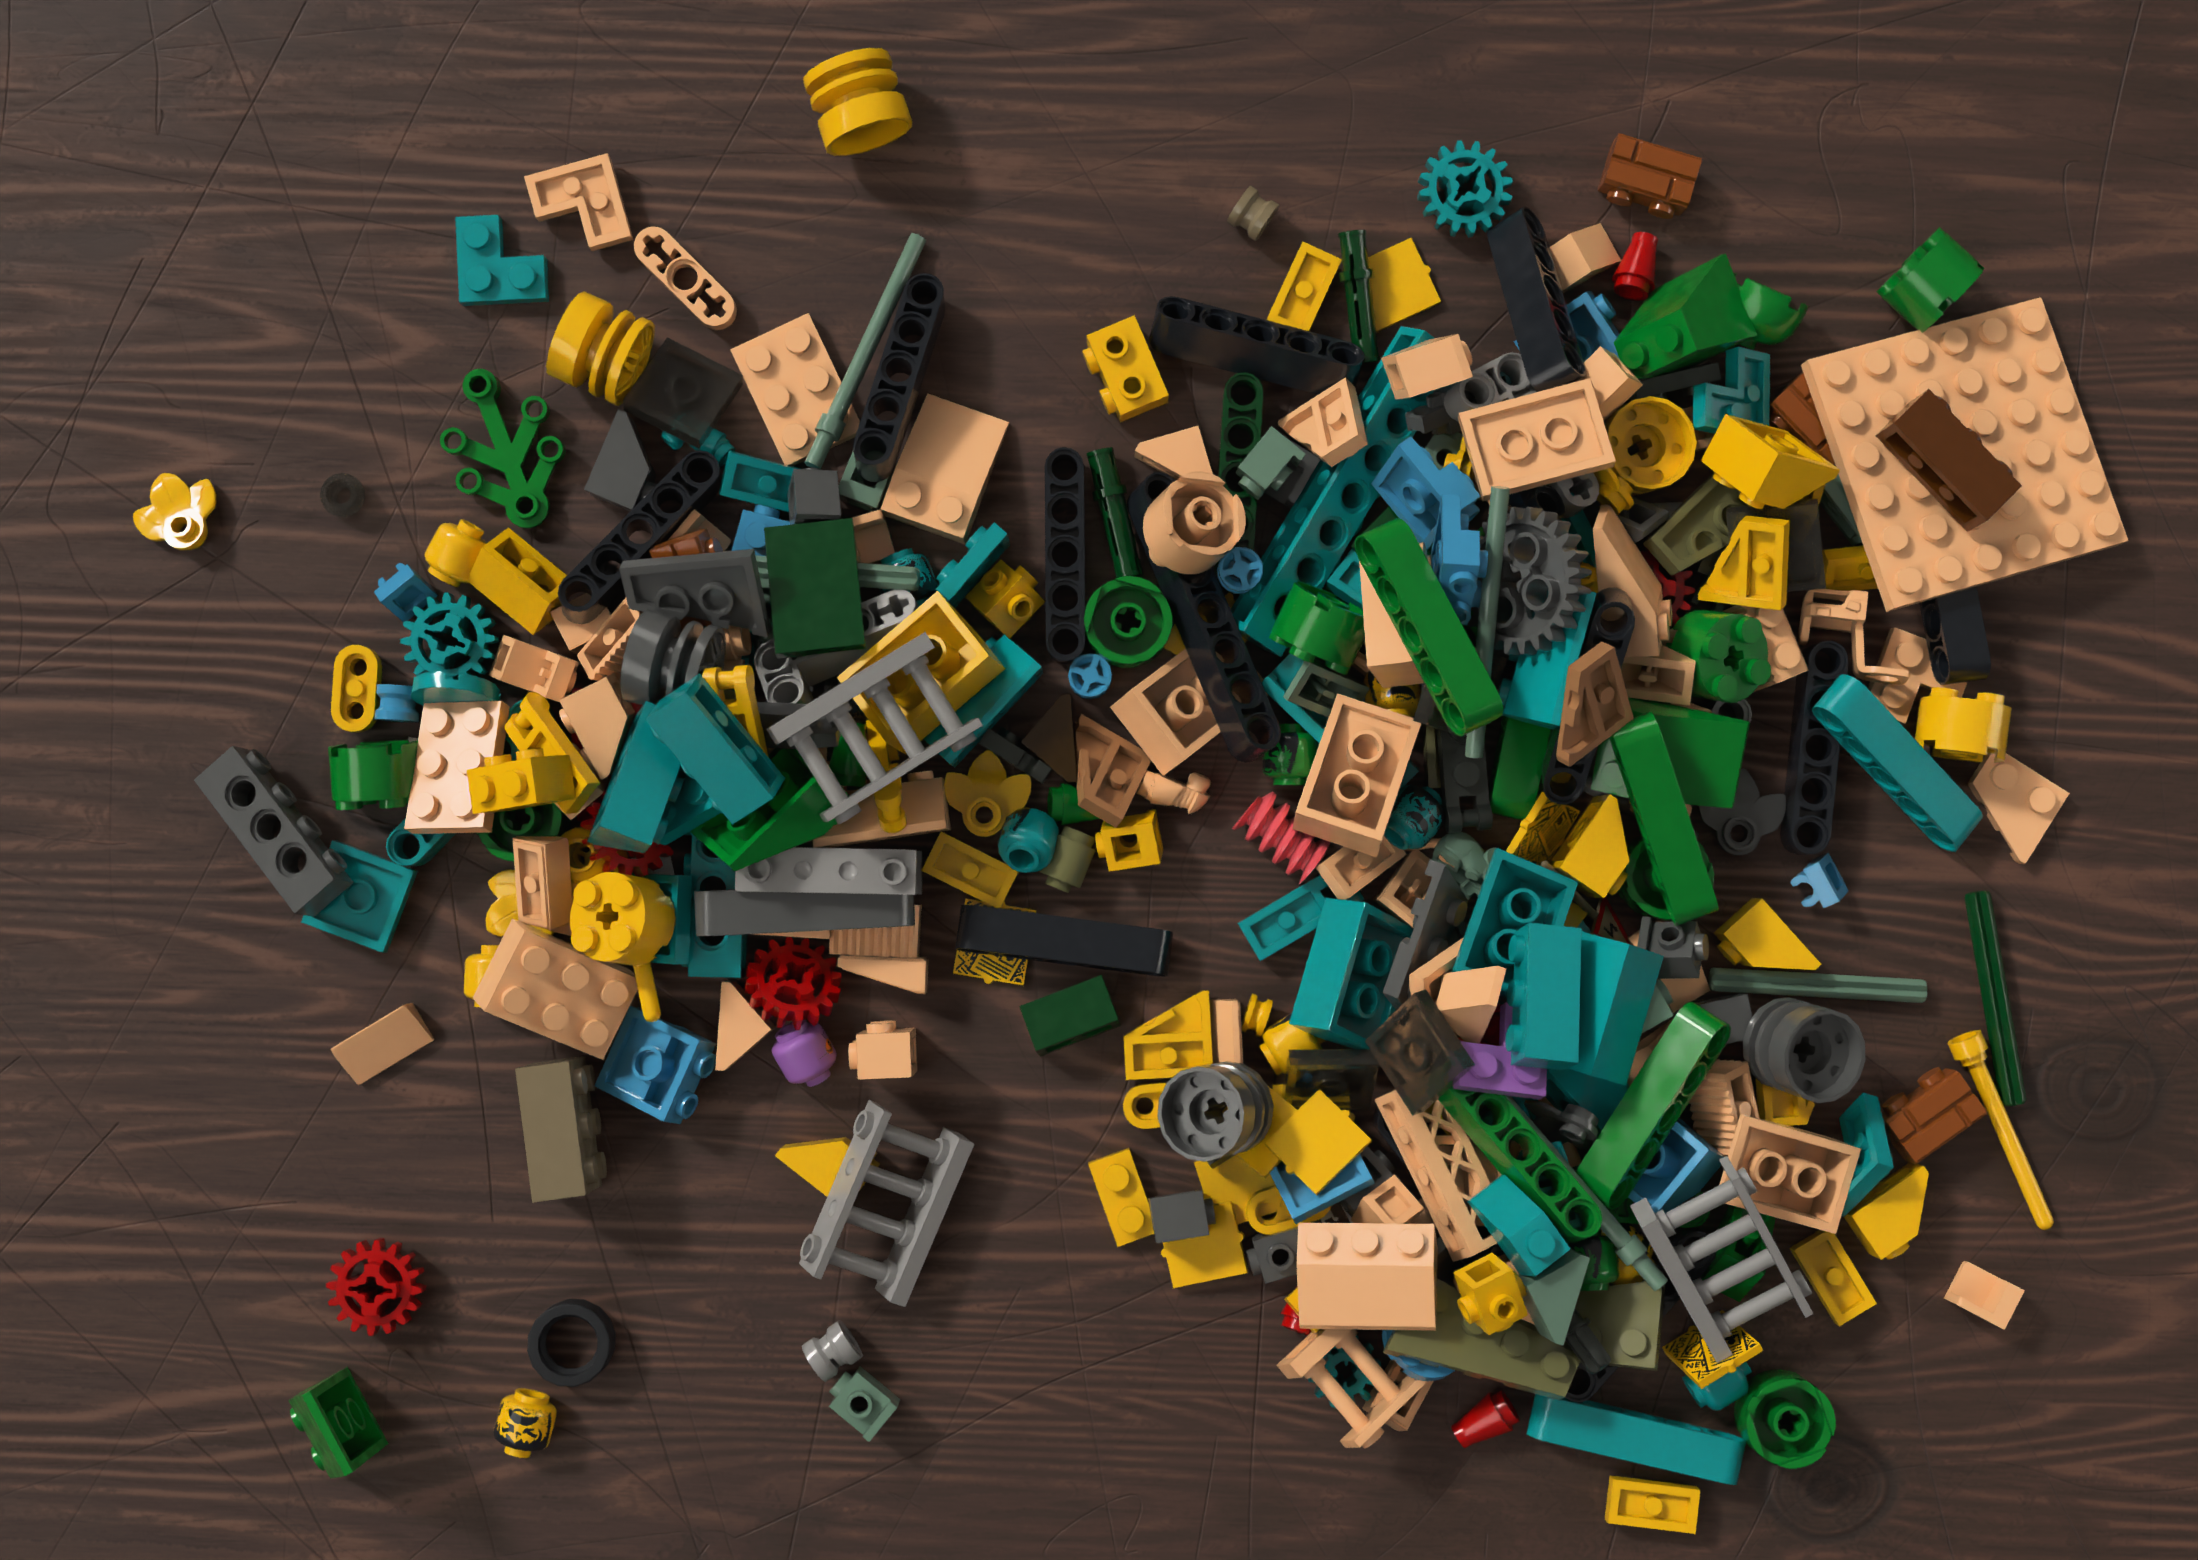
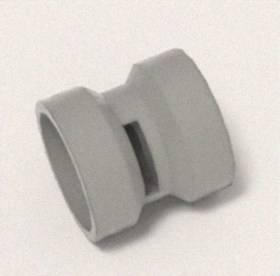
M840 1320L829 1326L822 1338L813 1337L802 1345L806 1359L824 1382L836 1376L840 1366L844 1364L852 1365L863 1357L857 1341Z

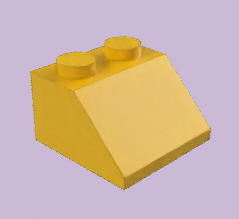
M1725 414L1701 459V462L1715 472L1713 479L1726 487L1738 489L1741 492L1739 499L1757 509H1763L1765 504L1785 509L1835 479L1840 469L1788 431Z
M1611 794L1593 797L1565 838L1564 843L1549 862L1561 875L1578 881L1576 890L1588 898H1605L1607 893L1613 896L1621 888L1628 876L1623 871L1629 863V856L1618 799Z

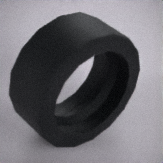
M567 1299L553 1304L535 1320L528 1334L527 1352L532 1367L544 1380L557 1386L576 1387L590 1382L609 1364L615 1351L616 1333L610 1317L600 1306L585 1299ZM565 1317H579L587 1321L597 1336V1350L593 1359L579 1368H565L556 1364L549 1356L546 1347L547 1334L551 1326Z

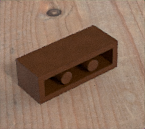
M1930 389L1910 401L1875 435L1967 532L1988 521L2022 486L2013 477L2011 469L2004 462L1997 460L1983 446L1979 435L1973 430L1966 428L1951 412L1949 404L1943 398L1936 396Z

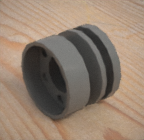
M652 610L642 612L633 626L623 656L620 682L622 698L627 702L643 705L645 701L657 704L659 700L699 673L702 676L705 668L720 667L723 671L726 655L725 631L721 627L713 625L704 628L697 621L689 622L682 631L680 620L676 616Z
M1790 997L1773 999L1760 1007L1748 1022L1743 1037V1057L1745 1061H1748L1750 1073L1761 1084L1816 1103L1835 1101L1847 1094L1859 1080L1866 1060L1865 1040L1859 1026L1846 1014Z
M1225 1061L1211 1065L1196 1066L1177 1073L1167 1082L1159 1097L1157 1117L1162 1135L1173 1150L1187 1159L1206 1162L1249 1151L1265 1138L1272 1124L1274 1105L1269 1087L1258 1072L1245 1064ZM1227 1105L1228 1110L1222 1113L1221 1108Z

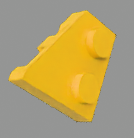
M1208 990L1196 993L1123 1035L1126 1080L1173 1078L1182 1070L1213 1064Z

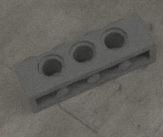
M232 746L196 777L194 781L294 914L315 917L354 883L345 872L347 864L335 850L328 849L319 838L322 832L318 825L308 816L302 815L296 808L294 803L297 799L286 785L274 779L269 772L272 767L266 757L255 749L248 750ZM252 787H255V799L251 804H249V791ZM279 819L281 830L278 836L274 837L273 826ZM305 852L307 858L306 865L300 871L298 860L301 854Z

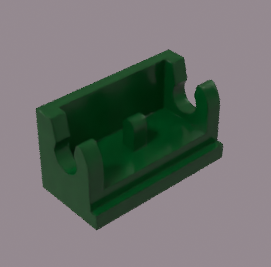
M1102 975L1019 1006L1034 1048L1040 1057L1121 1026Z

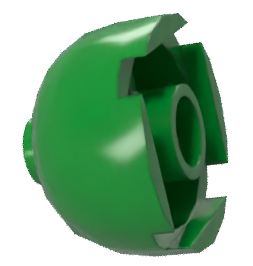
M1745 279L1743 285L1738 284L1743 305L1758 336L1740 345L1754 350L1757 342L1766 345L1784 342L1795 333L1809 306L1801 302L1798 310L1789 306L1792 297L1752 279Z

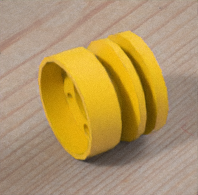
M865 48L834 56L809 70L803 77L805 90L808 95L812 96L810 98L812 110L824 113L818 120V128L828 154L848 156L867 152L895 141L906 134L912 127V119L904 95L897 91H892L898 84L896 72L891 70L892 60L889 52L885 49Z
M583 291L577 294L570 302L557 326L546 362L547 374L575 388L581 386L589 377V393L595 397L605 394L607 402L620 406L630 396L645 371L655 336V324L644 317L635 321V315L628 310L620 312L613 321L612 304Z
M1649 396L1632 400L1623 404L1604 423L1616 460L1612 470L1616 475H1619L1629 483L1633 489L1632 496L1645 494L1672 485L1686 474L1694 460L1697 441L1693 424L1683 409L1668 399ZM1637 444L1639 452L1630 456L1627 448Z

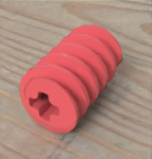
M1273 791L1263 797L1258 796L1232 829L1236 831L1248 825L1249 828L1245 840L1250 842L1261 836L1262 841L1258 850L1264 853L1274 847L1276 851L1272 862L1276 865L1286 858L1289 859L1285 873L1291 875L1301 869L1303 871L1299 882L1301 884L1325 856L1330 842L1323 839L1314 842V836L1293 830L1294 817L1289 820L1286 819L1290 805L1284 803L1274 809L1273 805L1277 794Z

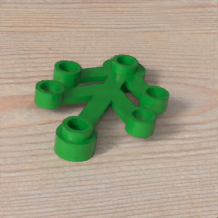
M472 370L463 380V392L470 401L479 406L495 450L469 439L466 433L455 427L443 431L440 436V444L451 455H464L505 473L511 490L484 480L483 475L473 468H464L458 472L455 480L456 486L466 495H480L505 506L507 517L516 526L525 529L535 528L541 525L549 514V500L544 491L556 464L561 462L566 454L565 446L558 438L554 436L543 437L537 445V453L540 459L527 482L522 465L541 423L545 422L550 415V407L539 396L527 397L521 405V412L524 417L512 442L496 402L501 393L499 380L488 370ZM477 379H485L487 383L485 390L475 393L473 391V383ZM534 403H541L543 406V411L538 417H530L529 408ZM455 434L460 435L462 439L460 446L456 449H450L448 446L449 438ZM549 443H556L558 445V453L554 457H546L544 453L545 447ZM471 474L476 475V486L472 489H465L463 484L465 477ZM531 499L533 501V509L527 514L521 513L519 509L521 501Z

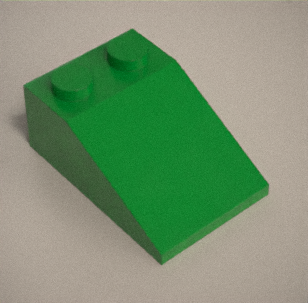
M1628 697L1633 717L1649 711L1653 713L1661 730L1685 804L1733 808L1750 722L1658 701ZM1608 738L1598 745L1591 790L1629 798L1610 739Z
M775 748L768 755L772 763L785 777L784 782L772 800L733 825L723 813H720L690 831L734 872L823 836L833 826L838 824L835 818L829 822H824L819 815L832 805L797 749Z
M348 1367L288 1400L292 1406L290 1415L295 1426L300 1431L306 1432L313 1446L311 1447V1454L314 1462L322 1471L326 1470L330 1479L344 1477L354 1472L389 1444Z

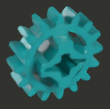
M1462 140L1456 142L1454 152L1452 153L1445 146L1440 147L1438 151L1440 161L1429 157L1425 167L1430 173H1421L1418 179V183L1427 188L1419 191L1417 200L1428 201L1429 203L1422 214L1424 217L1433 214L1438 217L1434 226L1437 230L1445 223L1450 225V236L1455 237L1459 228H1465L1468 238L1473 237L1477 225L1486 233L1492 227L1490 217L1500 221L1505 214L1499 205H1509L1512 199V195L1503 192V190L1512 185L1513 179L1501 176V173L1508 164L1506 161L1497 164L1492 161L1496 152L1493 148L1487 151L1485 155L1480 153V142L1478 141L1474 142L1470 150H1465ZM1456 163H1471V164H1473V165H1472V166H1465V167H1457L1455 164H1456ZM1486 174L1492 183L1493 196H1491L1492 192L1486 188L1484 178ZM1472 177H1475L1471 190L1464 196L1462 195L1458 201H1454L1459 187H1462ZM1437 182L1439 183L1438 186L1444 190V204H1442L1438 197ZM1464 211H1472L1475 213V215L1462 216L1458 215L1457 213Z
M445 592L442 603L436 598L429 596L426 597L428 605L426 610L417 606L412 608L418 618L415 623L404 621L403 626L411 630V636L400 639V643L410 646L412 649L411 652L404 656V660L410 663H419L413 672L416 676L425 672L444 671V673H447L446 679L458 680L459 674L472 675L471 673L476 671L485 675L488 672L482 663L485 658L489 660L495 659L496 655L488 649L489 644L499 642V637L488 633V630L494 627L496 622L491 618H481L486 611L483 605L477 604L470 609L471 598L462 595L456 603L454 595ZM446 613L444 620L429 625L435 617ZM471 622L476 629L477 642L473 641L468 630ZM435 634L443 636L445 634L452 635L459 642L464 643L465 647L462 648L457 645L455 647L448 646L442 642L443 640L436 638ZM423 639L427 641L431 650L429 659L423 648ZM471 656L464 665L454 668L457 660Z

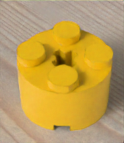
M1933 687L1929 696L1920 698L1915 740L1922 747H1932L1931 756L1960 761L1983 762L1984 755L1995 754L1994 763L2005 761L2012 709L2004 705L2005 696L1993 693H1977V698L1975 699L1958 697V690Z
M617 872L600 873L589 880L581 881L574 889V901L570 912L571 943L577 951L583 952L589 958L597 961L631 966L650 963L656 958L654 955L660 948L667 946L672 938L675 928L674 905L670 897L663 893L659 888L660 885L654 880Z

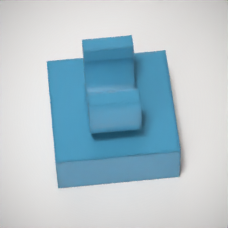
M398 563L396 565L398 572L387 581L381 577L378 580L379 588L374 593L379 601L404 623V621H408L415 615L412 610L414 606L422 609L427 605L426 597L432 596L436 598L438 595L432 586L408 564Z
M1829 853L1813 859L1790 882L1792 886H1797L1800 883H1808L1812 886L1813 895L1804 898L1801 902L1803 907H1811L1820 901L1823 908L1839 902L1849 891Z

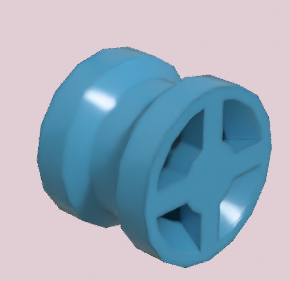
M1235 547L1231 551L1226 552L1227 554L1219 561L1217 578L1221 586L1227 591L1241 594L1252 590L1260 581L1263 574V563L1259 555L1252 549Z
M1089 653L1081 655L1073 661L1069 668L1068 678L1070 687L1075 694L1085 699H1095L1105 694L1110 687L1112 673L1109 664L1104 658Z
M377 684L376 694L380 697V707L375 710L374 719L419 723V713L415 709L416 702L411 698L412 686Z

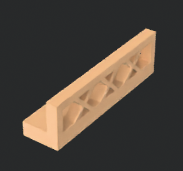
M1433 1071L1374 1100L1452 1261L1455 1262L1472 1257L1497 1244L1492 1235L1482 1239L1475 1225L1477 1214L1467 1202L1488 1186L1490 1181L1466 1132L1435 1097L1431 1089V1079L1435 1072ZM1425 1085L1428 1086L1435 1100L1432 1115L1419 1110L1411 1092ZM1438 1127L1451 1133L1455 1141L1452 1155L1439 1151L1434 1141ZM1458 1168L1471 1174L1475 1182L1472 1196L1459 1192L1454 1182Z

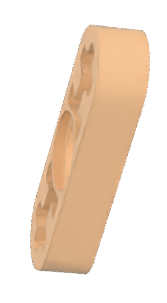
M648 227L639 232L634 241V251L641 263L706 327L712 330H723L729 327L737 315V307L731 295L664 229ZM652 239L655 243H659L663 239L664 242L661 247L673 261L666 266L655 254L646 257L649 252L646 246L648 241ZM679 253L681 257L675 259L676 254ZM684 267L694 269L698 275L696 284L688 290H681L674 285L675 273ZM666 268L665 272L662 274L660 270ZM708 283L712 287L705 290L707 295L716 303H720L722 300L726 301L722 306L726 313L721 318L715 314L708 318L707 315L710 310L698 297L703 293ZM697 298L695 304L690 302V300Z

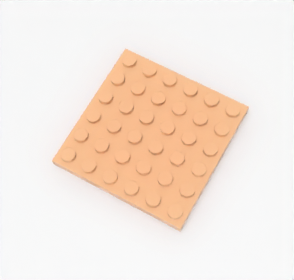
M2041 297L1931 326L1923 333L1920 330L1808 359L1801 365L1836 467L1840 469L1838 474L1886 612L2115 547L2129 541ZM1928 389L1949 404L1951 412L1966 428L1973 430L1979 435L1983 446L1997 460L2004 462L2011 469L2013 477L2022 485L1988 521L1968 532L1875 436L1910 401Z

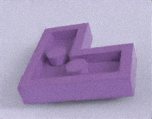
M1507 1002L1500 1006L1499 1046L1464 1041L1455 1044L1453 1089L1540 1100L1546 1097L1547 1069L1511 1065V1052L1506 1049V1032L1508 1026L1512 1024L1513 1007H1510Z

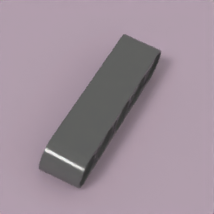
M735 889L694 891L696 936L915 925L914 895L737 892Z

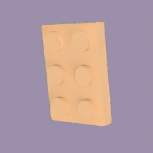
M809 313L730 349L784 465L792 467L806 460L818 434L815 431L822 413H828L841 385V380ZM852 403L843 420L846 424L839 441L833 442L831 448L856 436L860 420Z
M1590 378L1460 412L1458 415V421L1482 502L1490 500L1491 486L1509 487V494L1612 468L1616 462Z
M503 701L424 703L417 743L415 769L405 819V830L412 834L492 833L495 812L473 814L467 769L485 766L484 758L503 755L506 738L504 725L508 721L509 705Z

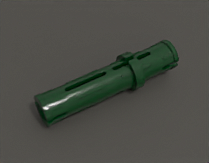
M1366 230L1338 233V238H1340L1343 272L1339 273L1340 282L1345 283L1351 343L1360 347L1364 352L1365 358L1363 363L1380 361V356L1378 354L1370 279L1375 277L1374 269H1369Z
M1107 447L1088 452L1086 455L1096 490L1092 494L1094 501H1098L1102 513L1116 578L1143 575L1124 495L1127 494L1125 484H1121L1114 448Z

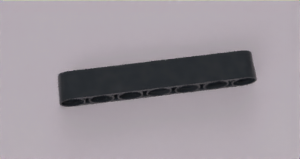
M1154 472L1148 475L1129 495L1127 500L1128 512L1161 591L1169 603L1172 617L1227 748L1238 761L1245 763L1253 762L1278 744L1281 736L1279 723L1213 567L1199 574H1185L1191 581L1188 582L1182 573L1175 572L1167 567L1157 566L1149 556V548L1143 533L1144 516L1147 508L1153 502L1149 494L1156 499L1175 481L1168 474ZM1199 612L1205 616L1207 622L1200 617ZM1216 652L1222 656L1224 662L1218 659ZM1232 691L1239 696L1241 703L1235 699ZM1249 731L1256 736L1258 743L1251 738Z

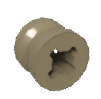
M1249 186L1230 213L1227 223L1233 227H1243L1247 230L1248 237L1257 241L1276 214L1279 204L1274 200H1264L1259 196L1256 188Z

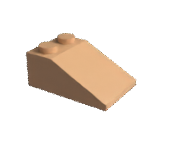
M927 394L895 467L883 500L881 510L884 516L966 545L1009 422Z
M1603 504L1600 506L1593 527L1598 592L1606 588H1618L1625 591L1630 597L1635 615V626L1625 658L1659 656L1662 641L1669 640V626H1672L1671 600H1663L1662 585L1611 505ZM1611 607L1606 609L1601 617L1607 621H1615L1622 617L1625 611L1619 607Z
M1186 649L1132 688L1110 707L1163 776L1221 732ZM1216 652L1218 659L1224 662L1222 656ZM1258 673V676H1259V678H1260V680H1261V682H1262L1264 679H1263V678L1261 677V675ZM1232 691L1235 699L1241 703L1239 696Z
M1337 693L1295 812L1292 829L1377 857L1422 721Z
M1740 1114L1728 1158L1736 1171L1744 1167L1758 1191L1750 1195L1759 1213L1836 1234L1861 1149L1831 1137ZM1724 1170L1720 1184L1729 1180ZM1739 1196L1725 1203L1745 1209Z

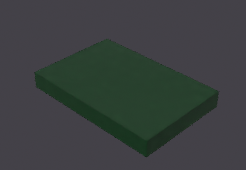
M846 518L765 527L764 535L775 655L777 659L866 649L853 519Z

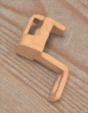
M1819 588L1808 590L1802 602L1798 645H1806L1808 643L1810 628L1852 633V671L1857 678L1870 682L1903 685L1908 681L1910 677V671L1865 666L1863 623L1866 620L1867 591H1839ZM1813 597L1843 601V604L1813 602Z

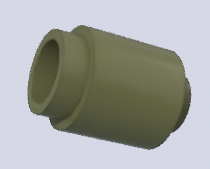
M1064 825L1060 835L1057 836L1056 848L1050 864L1040 871L1048 875L1045 884L1067 893L1070 892L1072 886L1081 888L1096 851L1092 849L1095 838Z

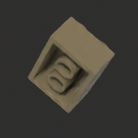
M585 1056L535 1062L515 1068L532 1203L585 1196L602 1186L601 1179L607 1176V1165L604 1152H598L596 1135L601 1134V1118L598 1108L592 1109L590 1091H595L596 1088L593 1066L586 1064Z

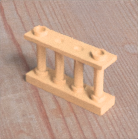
M1320 1329L1317 1333L1311 1332L1277 1364V1367L1287 1379L1302 1378L1304 1376L1305 1379L1311 1378L1352 1427L1340 1440L1345 1448H1360L1361 1446L1364 1449L1368 1448L1383 1435L1384 1430L1381 1427L1428 1381L1417 1380L1407 1375L1396 1385L1357 1339L1356 1335L1358 1332L1356 1329ZM1334 1346L1337 1349L1343 1348L1383 1396V1399L1367 1415L1361 1411L1324 1366L1326 1361L1323 1357Z

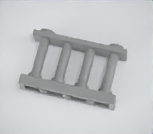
M926 632L766 729L775 744L786 740L790 747L793 745L796 747L832 805L819 814L824 822H829L835 818L839 825L862 811L858 805L862 800L950 746L955 753L977 739L973 731L983 726L979 718L971 719L962 724L926 665L929 660L925 653L935 648ZM901 668L905 675L911 674L947 732V735L926 748L920 742L887 688L891 684L886 677ZM862 692L867 699L873 698L909 757L888 772L883 768L849 713L852 707L848 701ZM825 716L829 723L832 721L835 723L871 781L849 796L843 790L810 737L813 731L809 725Z
M793 847L737 870L735 874V891L922 894L923 871L921 870L923 868V851Z
M868 1100L865 1110L858 1114L854 1122V1136L813 1232L805 1238L802 1244L799 1264L813 1277L822 1279L828 1264L876 1279L875 1289L891 1303L906 1307L974 1147V1143L959 1132L943 1127L939 1138L932 1140L888 1124L892 1113L877 1102ZM882 1140L929 1157V1162L922 1178L916 1181L870 1165L880 1141ZM863 1181L910 1197L912 1202L905 1218L899 1222L853 1206ZM845 1223L893 1238L894 1244L887 1260L879 1262L835 1247Z
M1727 1156L1719 1159L1729 1180L1666 1213L1663 1209L1654 1213L1647 1198L1630 1205L1644 1234L1717 1363L1733 1355L1725 1341V1338L1732 1335L1730 1330L1793 1298L1805 1318L1813 1314L1805 1297L1812 1294L1811 1289L1799 1269L1791 1273L1750 1195L1758 1192L1746 1169L1743 1167L1736 1171ZM1739 1196L1748 1213L1747 1215L1685 1247L1682 1243L1673 1247L1668 1237L1676 1234L1674 1229ZM1758 1231L1766 1249L1703 1281L1701 1277L1692 1281L1687 1271L1695 1268L1693 1263ZM1773 1265H1776L1785 1281L1723 1314L1719 1310L1711 1314L1706 1306L1713 1302V1296Z

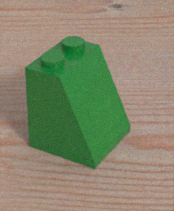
M1719 255L1655 288L1615 339L1614 345L1620 360L1639 381L1691 368L1758 336L1743 305L1740 289L1727 255Z

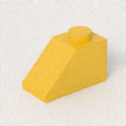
M1762 898L1750 899L1714 932L1721 941L1717 946L1718 949L1733 965L1740 962L1743 966L1816 970L1822 965Z
M847 1137L785 1144L775 1156L827 1197L851 1140ZM873 1157L870 1165L878 1167L880 1163Z
M1909 1162L1877 1184L1844 1217L1868 1254L1880 1260L1885 1257L1888 1260L1893 1259L1904 1253L1910 1246L1908 1241L1918 1235L1929 1176L1924 1166Z

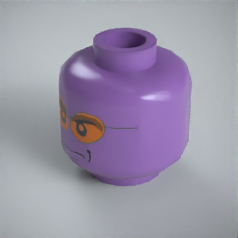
M805 1019L802 1020L800 1030H795L793 1022H791L775 1034L777 1040L773 1044L771 1052L785 1078L790 1083L801 1084L806 1082L808 1087H812L825 1081L831 1075L829 1068L835 1063L837 1053L819 1023L813 1026L809 1022L807 1023Z

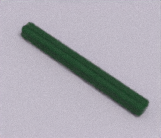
M1985 890L1970 892L1964 898L1997 1089L2004 1106L2021 1105L2026 1103L2027 1098L1991 893Z

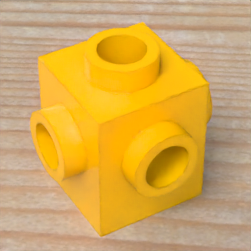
M1002 560L986 572L978 584L965 596L988 622L1009 639L1045 603L1034 590L1038 584L1036 579L1021 565L1013 570Z
M1490 1253L1453 1272L1461 1294V1298L1457 1300L1463 1317L1469 1324H1477L1486 1334L1491 1335L1495 1332L1507 1330L1514 1322L1528 1316L1522 1298L1527 1293L1521 1278L1494 1253Z

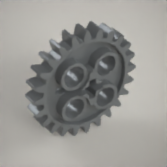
M1511 507L1510 513H1507L1494 649L1504 650L1505 654L1536 655L1537 650H1552L1551 641L1564 642L1566 640L1562 628H1577L1578 625L1572 617L1573 612L1586 611V608L1578 599L1579 595L1591 593V589L1581 585V579L1591 575L1592 571L1580 568V562L1589 554L1588 551L1575 550L1582 537L1578 534L1568 533L1571 523L1569 521L1557 520L1558 514L1555 512H1547L1541 508ZM1485 521L1482 523L1485 536H1480V550H1485L1488 522ZM1471 607V611L1474 614L1471 616L1468 626L1477 627L1479 608Z

